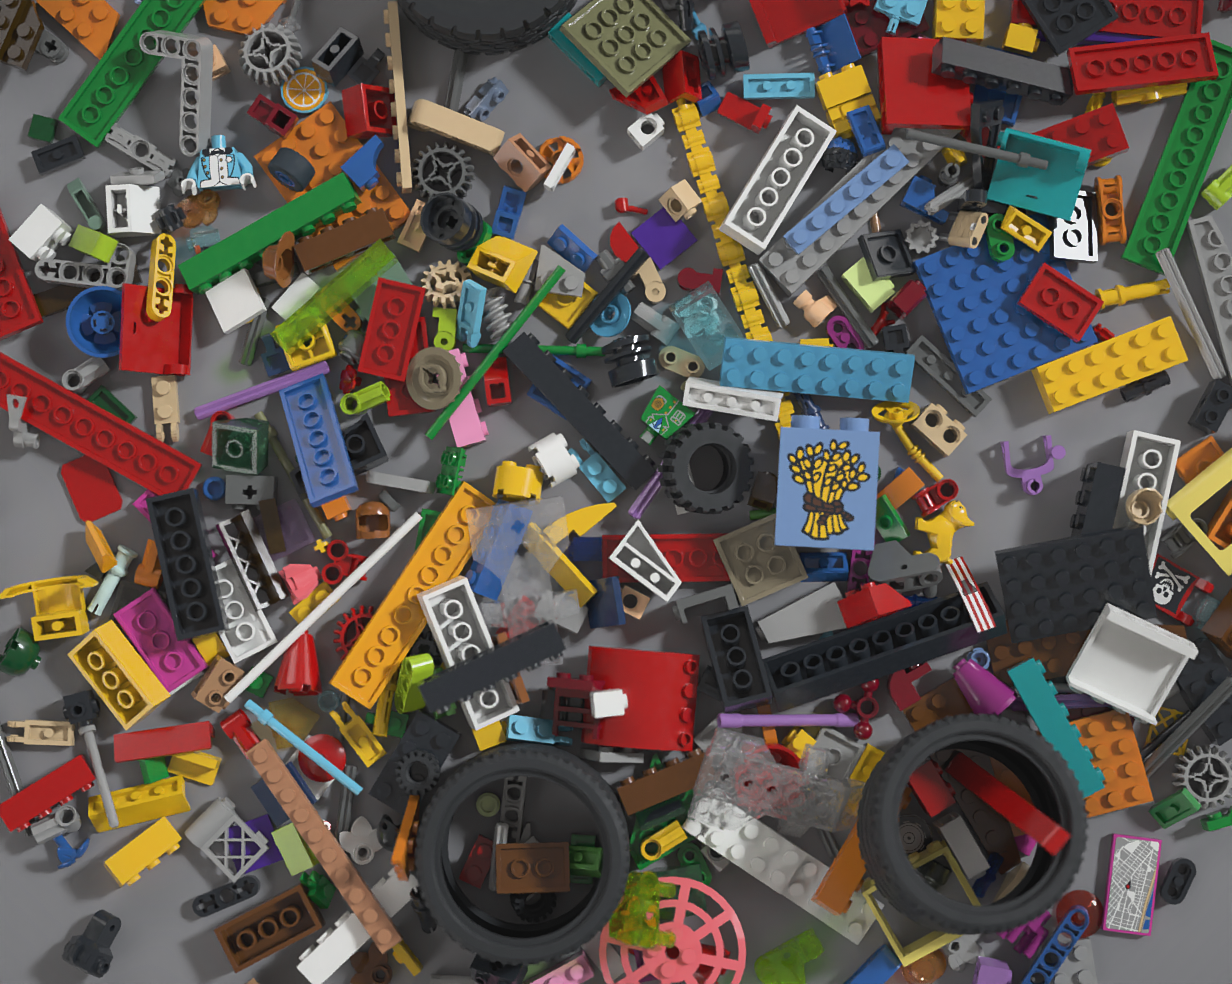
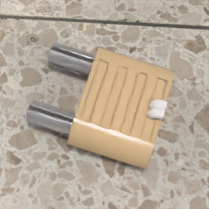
M961 210L959 213L949 212L948 219L955 220L950 233H940L938 240L948 242L951 246L976 248L988 224V215L983 212Z

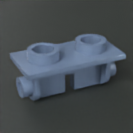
M496 77L488 79L478 91L484 97L480 99L475 95L465 105L463 113L470 118L483 122L489 117L494 108L505 99L509 90L500 79L498 80Z

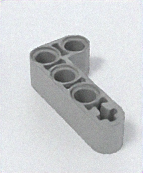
M118 243L107 265L46 258L36 263L35 273L40 279L50 284L84 288L108 286L122 292L123 283H133L136 255L127 245ZM126 250L127 258L123 261H118V254ZM50 268H52L55 271H58V274L54 272H48L47 274H45V270H49ZM76 268V276L73 279H68V272ZM100 271V279L92 282V274ZM119 274H123L124 281L121 284L116 285L115 277Z

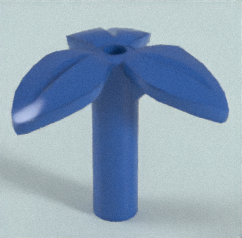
M63 835L54 838L53 840L59 847L57 848V855L62 863L58 865V869H63L76 863L75 859L82 857L86 852L90 839L87 838L80 848L73 849Z

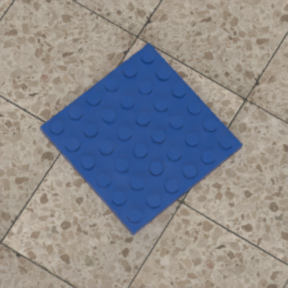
M1036 213L1028 216L1049 230V221L1045 214ZM984 233L979 245L974 249L951 246L913 262L920 282L927 289L925 292L966 394L1098 342L1091 324L1081 340L1076 343L1017 304L1044 262L1073 281L1065 261L1050 260V238H1048L1041 250L1037 252L1013 236L1015 246L1013 256L1005 262H997L989 254ZM1000 245V251L1005 253L1006 247Z

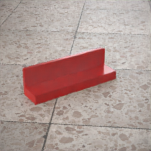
M210 721L116 734L114 735V760L116 763L209 750L211 749V738H215V728Z

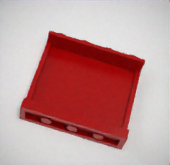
M749 0L769 48L806 33V30L809 28H817L842 14H849L846 7L850 6L849 0Z
M881 38L877 47L882 134L891 135L894 128L962 130L963 137H966L969 133L971 106L973 103V92H970V84L953 78H943L932 73L933 47L940 39ZM955 39V40H959V41L966 42V40Z

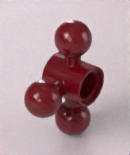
M878 678L860 684L864 690V695L858 697L856 701H852L846 694H839L833 700V706L836 711L846 713L850 709H855L856 713L861 716L860 722L854 726V735L859 740H867L873 733L869 718L874 717L879 709L877 701L872 698V693L879 687ZM865 700H870L872 703V710L869 713H862L860 709L861 703Z

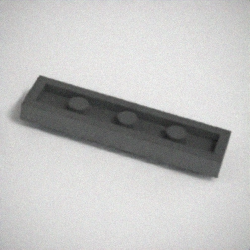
M923 335L905 352V354H913L915 356L914 362L973 417H976L992 400L981 389L966 394L955 365Z

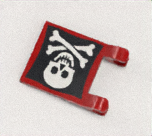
M1156 554L1151 575L1155 606L1183 625L1192 626L1195 618L1181 611L1194 586L1208 594L1213 591L1214 585L1160 554Z

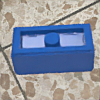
M847 552L799 553L801 562L808 575L807 579L800 582H838L848 580Z

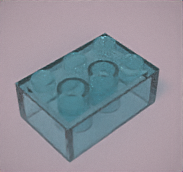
M709 281L668 306L709 371L722 362L724 337L746 339Z

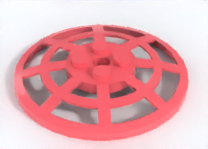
M675 876L659 877L645 881L632 888L622 896L617 909L603 927L600 935L599 958L606 984H614L607 965V943L621 946V962L626 977L615 984H641L638 980L649 973L661 980V984H671L683 980L686 984H698L692 974L697 970L699 964L714 966L710 977L704 984H714L721 968L735 970V976L731 984H739L745 968V937L735 911L714 889L689 878ZM659 885H681L678 900H661L648 905L641 894L644 890ZM690 887L709 895L720 904L724 912L712 919L700 907L687 902ZM630 899H633L640 911L629 922L624 935L609 933L617 913ZM676 907L673 922L660 924L653 914V911L661 908ZM689 910L695 913L706 924L693 931L690 927L683 924L685 911ZM645 918L652 929L645 941L630 938L636 925L641 919ZM728 920H731L738 939V960L724 958L723 940L718 927ZM711 932L716 943V956L702 954L700 939ZM667 946H677L680 952L679 956L675 959L668 958L665 954ZM628 948L643 951L645 964L634 972L629 963Z

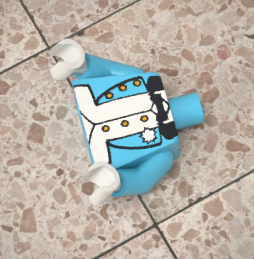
M224 135L211 136L212 149L200 151V156L195 158L187 178L181 182L182 193L185 194L186 190L192 189L193 195L197 194L196 186L201 192L243 189L245 191L248 184H252L254 188L257 187L252 164L243 153L238 152L234 147H226Z

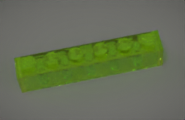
M381 239L377 240L270 335L286 353L291 355L373 284L378 277H381L396 264L398 259Z

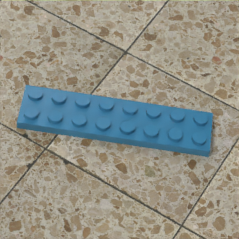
M724 337L719 385L909 403L915 356L913 354Z

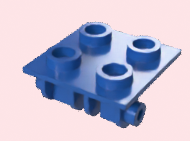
M845 14L817 28L812 27L806 30V38H808L811 46L810 50L814 54L813 58L817 62L818 71L821 75L828 72L833 73L861 59Z

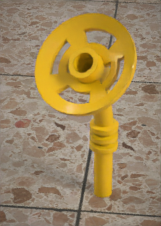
M884 401L875 405L872 408V417L879 422L891 425L908 451L907 455H911V459H915L914 462L919 463L938 482L943 475L925 457L926 453H921L922 449H918L919 446L913 444L902 426L903 423L914 420L919 416V406L911 401L909 403ZM883 410L887 411L884 416L878 415Z

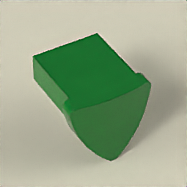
M164 756L137 760L140 763L144 784H151L169 777Z

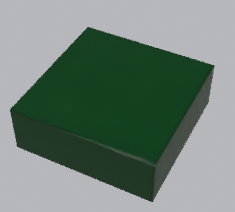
M33 114L28 137L53 144L58 120Z

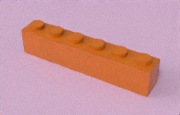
M905 786L899 812L901 809L905 810L912 799L909 796L912 789L908 786ZM857 821L811 899L835 916L841 915L842 912L845 914L852 904L850 900L854 891L857 893L864 883L862 877L866 872L864 866L866 863L861 858L858 846L860 840L857 838Z

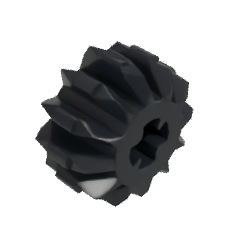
M428 631L426 638H424V634L421 632L418 636L419 640L416 639L411 647L412 652L407 653L405 657L419 655L422 651L420 646L422 644L423 647L429 645V653L433 663L439 666L441 662L436 656L441 657V654L438 652L435 640H431L432 632Z

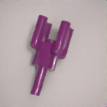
M1047 911L1044 915L1024 926L996 933V935L1001 939L1006 938L1013 944L1021 932L1024 931V935L1013 949L1021 955L1023 953L1031 959L1049 935V931L1044 925L1052 915Z

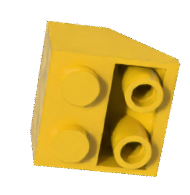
M497 235L477 246L467 268L478 278L516 294L538 252L506 237Z

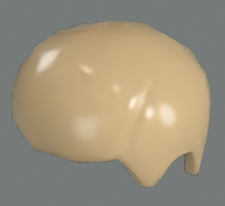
M1142 488L1133 491L1126 500L1127 517L1137 525L1147 526L1156 522L1163 512L1161 508L1162 495L1152 488Z

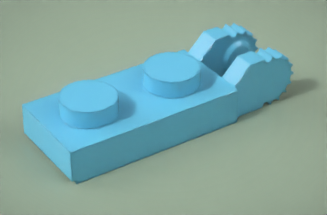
M468 279L462 285L456 323L458 324L456 338L461 342L467 339L466 344L474 348L478 345L481 338L480 327L487 289Z
M582 438L579 441L580 445L589 453L590 457L583 462L575 449L570 448L568 452L570 455L574 454L579 462V469L603 498L610 503L627 488L597 451L594 452Z
M519 715L507 716L506 740L545 744L548 746L553 744L571 746L573 741L569 737H555V735H552L553 720ZM559 726V731H573V727Z

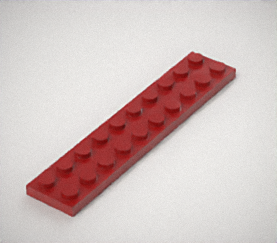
M0 352V407L8 411V394L27 397L21 419L159 496L190 488L203 465L202 463ZM14 399L15 407L19 406V401L17 399Z

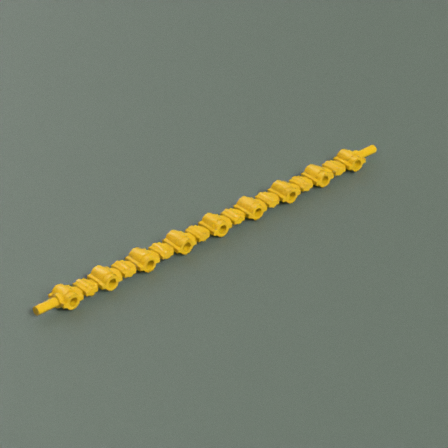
M680 98L676 100L678 107L671 109L674 122L679 133L685 132V135L681 137L685 150H691V152L686 153L689 168L693 178L700 177L699 180H696L700 195H706V197L701 198L702 207L708 223L712 221L715 223L711 225L712 233L715 240L720 238L721 241L715 243L722 266H729L730 268L725 271L729 284H735V287L730 288L732 299L737 312L744 311V314L740 315L744 330L750 329V332L745 333L746 339L773 341L768 326L761 327L765 320L761 309L756 310L755 308L761 305L753 281L748 283L746 279L750 278L746 264L741 265L740 263L746 260L743 247L739 242L718 230L730 209L724 192L717 193V189H720L721 186L717 174H711V172L716 171L714 159L709 146L702 147L703 144H706L702 129L698 131L696 129L701 126L698 110L694 102L687 104L686 99ZM783 392L779 412L780 422L774 424L779 441L781 427H790V414L795 413L791 400H785V397L790 395L789 392Z

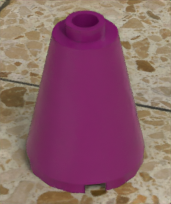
M963 658L953 666L956 670L953 676L974 715H999L1019 695L1015 690L971 658L967 661Z

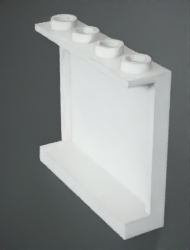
M1107 603L1068 671L1066 680L1069 688L1078 694L1084 692L1091 695V698L1100 704L1106 702L1112 705L1113 709L1119 713L1126 714L1127 712L1134 715V718L1143 724L1149 722L1156 726L1157 720L1155 716L1188 659L1194 660L1199 651L1194 643Z

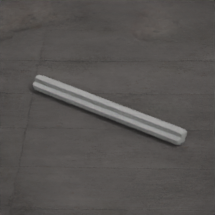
M1164 248L1156 253V257L1214 380L1221 379L1226 376V371L1170 250Z

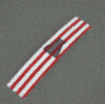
M963 557L952 559L953 563L951 565H945L961 594L977 632L995 627V622Z

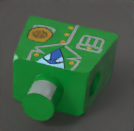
M659 385L640 419L647 427L639 437L648 445H651L658 435L667 441V439L673 436L674 432L691 420L695 413Z

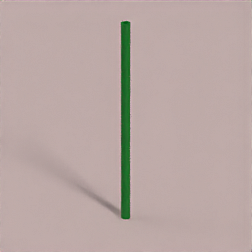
M560 265L556 267L459 390L460 393L454 398L455 401L448 404V407L443 410L425 433L427 437L431 440L434 439L566 270Z

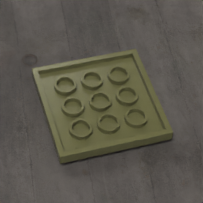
M592 0L562 24L560 31L626 98L670 62L679 51L689 46L692 41L652 0Z

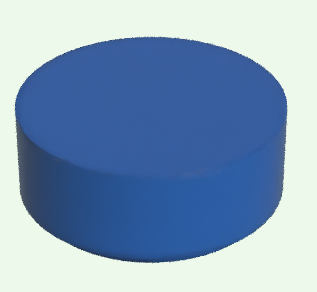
M220 477L208 478L203 484L204 495L214 501L223 499L226 493L225 480Z

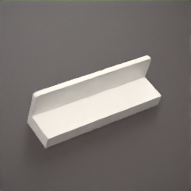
M690 376L685 385L683 405L778 421L783 392L720 386L719 381Z

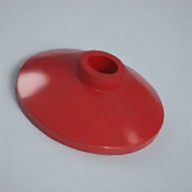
M317 734L305 741L306 744L319 754L324 755L325 759L343 771L346 764V751L337 738L328 734ZM299 751V767L306 777L316 782H328L335 779Z

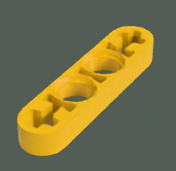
M167 233L157 236L151 244L146 312L151 320L157 322L167 318L172 309L176 242ZM158 261H161L166 265V272H163L159 269L157 264ZM156 282L164 286L165 293L157 290Z

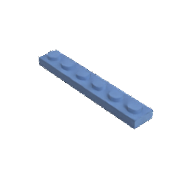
M893 144L783 235L784 240L799 255L903 169L909 161Z

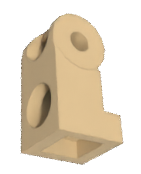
M650 257L632 278L639 276L645 288V298L651 304H658L665 298L666 289Z

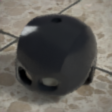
M387 814L382 816L380 823L377 825L376 835L378 842L383 848L394 852L402 821L399 825H395Z

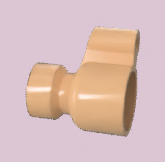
M807 290L800 294L793 302L798 309H803L804 318L814 328L838 307L829 295L814 301L812 295Z

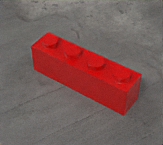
M80 754L1 803L0 817L10 832L16 829L19 833L31 826L29 822L36 816L42 819L53 812L51 807L59 803L63 806L74 799L72 794L79 789L83 793L95 786L93 783L96 780L95 773L84 755Z

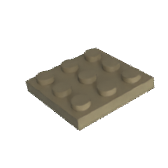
M776 513L713 540L741 606L808 578L795 546L774 545Z

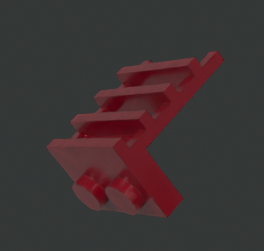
M556 672V676L547 677V687H556L552 735H558L559 726L593 729V739H599V730L602 727V724H600L601 717H594V724L559 719L560 711L592 714L590 708L561 706V696L590 699L589 692L603 690V686H605L604 680H593L594 675L579 674V678H572L571 673Z

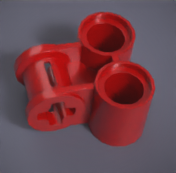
M333 540L328 544L327 554L334 560V563L325 565L321 576L326 583L337 584L343 579L344 575L348 577L358 568L359 561L362 564L368 557L353 553L349 554V547L345 541ZM336 543L342 544L345 548V552L341 557H335L331 552L332 546ZM329 567H336L339 570L337 580L333 581L327 578L326 571ZM366 573L359 580L367 581Z

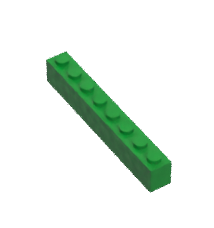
M342 172L179 264L178 267L190 291L197 295L206 294L205 292L213 288V286L223 282L243 268L251 269L254 263L262 260L265 249L270 245H277L285 232L291 231L295 240L302 236L311 235L321 225H328L334 222L337 216L354 211L362 201L350 178Z

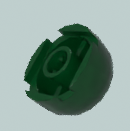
M22 627L13 633L5 645L6 649L3 655L0 654V671L11 676H20L25 674L30 668L36 669L41 661V657L38 656L40 644L39 641H34L32 633Z

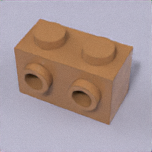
M217 654L191 695L197 701L219 713L221 709L224 710L229 705L224 696L244 677L245 672L237 665Z

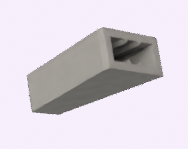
M830 582L756 621L758 627L755 630L761 641L766 640L767 643H774L846 628L837 603L843 597L835 582Z

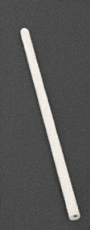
M415 512L246 674L224 698L229 703L235 700L399 542L422 517Z

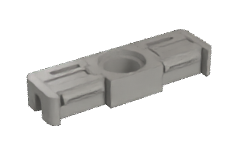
M118 123L112 126V132L110 134L107 133L105 136L106 142L153 171L164 170L165 178H170L178 165V161L175 158L172 159L159 151L156 146L138 135L134 136L121 128ZM139 145H146L148 148L147 154L143 157H138L135 152L136 148Z

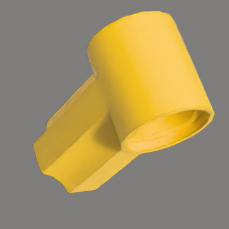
M677 819L642 840L641 852L646 859L656 860L661 854L688 838ZM655 842L658 845L657 852L653 854L647 853L645 851L646 844Z

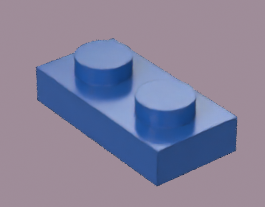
M563 224L556 229L547 242L565 260L583 272L587 271L598 256Z

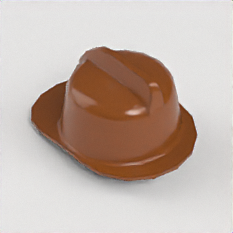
M291 231L285 232L277 245H270L266 248L262 256L265 276L276 280L282 288L289 286L294 275L295 238Z

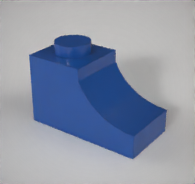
M376 135L341 166L343 172L362 192L366 189L368 191L371 190L379 182L378 178L380 175L376 171V160L380 151L385 146Z
M919 175V177L914 176L900 206L940 225L946 222L950 214L944 209H941L934 215L928 214L924 207L935 198L934 190L936 185L932 184V180L922 175Z

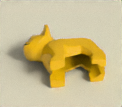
M959 500L948 502L940 514L929 520H923L920 517H915L914 529L927 532L931 546L923 553H934L940 559V563L948 565L953 563L950 556L954 533L963 527L974 526V522L968 518L966 509ZM913 550L912 556L922 554L921 551Z

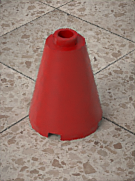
M308 630L284 651L274 685L275 693L286 695L287 690L289 693H293V696H316L319 693L322 694L323 688L313 635L308 634Z

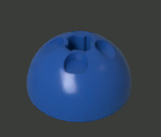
M108 286L92 287L78 294L69 305L66 314V329L71 341L82 352L99 358L113 357L120 353L122 292Z

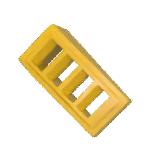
M947 147L943 148L941 153L947 164L953 163L954 166L956 163L959 167H962L968 163V159L963 151Z

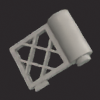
M218 797L184 833L195 846L200 848L235 883L269 849L266 845L269 840L260 831L255 834L235 813L234 808L236 806L229 798L225 797L222 799ZM234 822L242 828L241 838H229V827ZM225 832V838H219ZM215 841H225L224 855H215L209 849ZM229 841H241V855H229ZM246 841H254L261 848L255 855H245ZM241 858V870L235 875L229 869V859ZM245 858H251V859L245 864Z

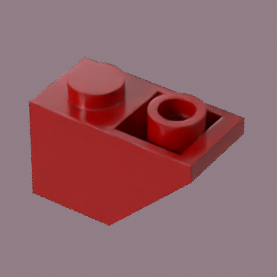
M500 357L494 361L484 374L486 399L489 407L513 404L507 357Z

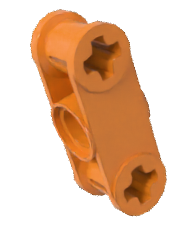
M1115 175L1114 178L1101 179L1100 177H1095L1094 179L1098 241L1101 246L1110 242L1126 243L1127 232L1124 222L1122 198L1123 184L1120 175ZM1107 204L1114 207V216H1109L1106 213L1105 207Z

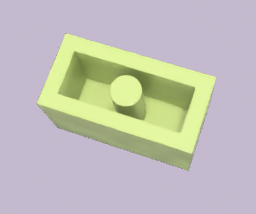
M864 257L840 277L870 313L874 312L895 293L893 290L895 286L890 279L872 280Z

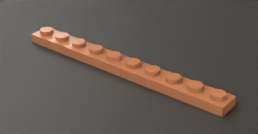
M264 739L247 751L245 754L381 953L384 954L404 939L269 741Z

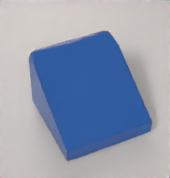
M710 81L701 84L702 100L695 103L703 117L719 109L722 103L720 95Z

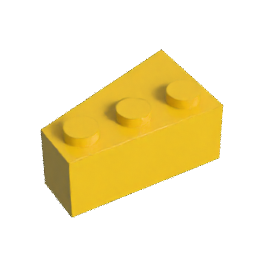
M164 816L106 860L104 867L121 888L126 884L131 886L141 878L139 874L147 868L150 871L161 862L158 858L165 853L171 855L181 846L178 843L182 838Z

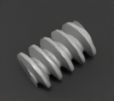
M493 287L486 291L483 315L486 316L482 319V322L484 324L490 323L486 331L494 332L490 336L492 341L499 340L514 322H508L507 320L512 315L511 312H503L508 307V304L499 303L504 298V295L496 296L495 294L500 287Z

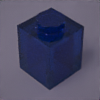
M573 537V542L568 543L569 557H573V561H602V537Z

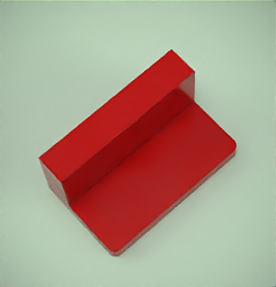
M681 50L663 67L664 94L668 104L680 98L694 103L702 100L699 57Z

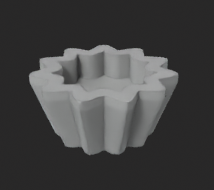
M919 220L917 224L911 223V229L905 231L908 235L905 242L910 243L909 249H915L917 254L922 251L928 253L930 248L936 247L935 241L939 239L935 234L937 228L931 227V222L924 224L922 220Z

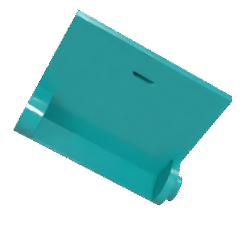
M1006 128L1005 132L1000 131L996 144L1000 146V150L1017 154L1020 152L1028 153L1030 157L1048 160V166L1046 170L1030 166L1023 168L1017 166L1016 163L998 159L987 199L1071 221L1092 150Z

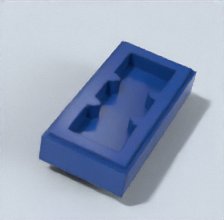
M869 105L846 112V117L863 157L886 149V144Z

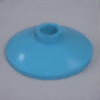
M620 292L591 325L593 332L602 337H613L626 328L631 317V306L626 296Z

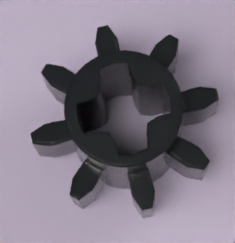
M170 204L157 211L160 217L155 218L160 229L166 228L169 233L184 226L182 219L186 218L182 207L176 209L174 204Z

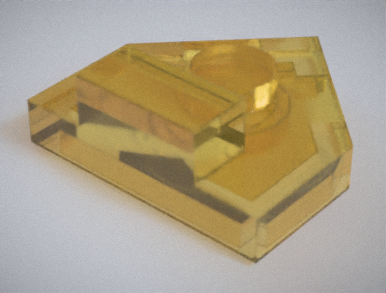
M293 697L268 702L269 710L274 714V718L303 741L321 717ZM272 729L277 749L293 746Z

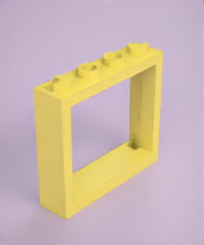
M936 840L927 845L926 850L920 853L914 852L907 856L913 868L916 869L944 854L972 905L981 906L945 840L940 842ZM870 877L864 880L860 888L861 893L904 967L963 936L933 931L902 947L872 895V892L878 890L874 885V880H871Z

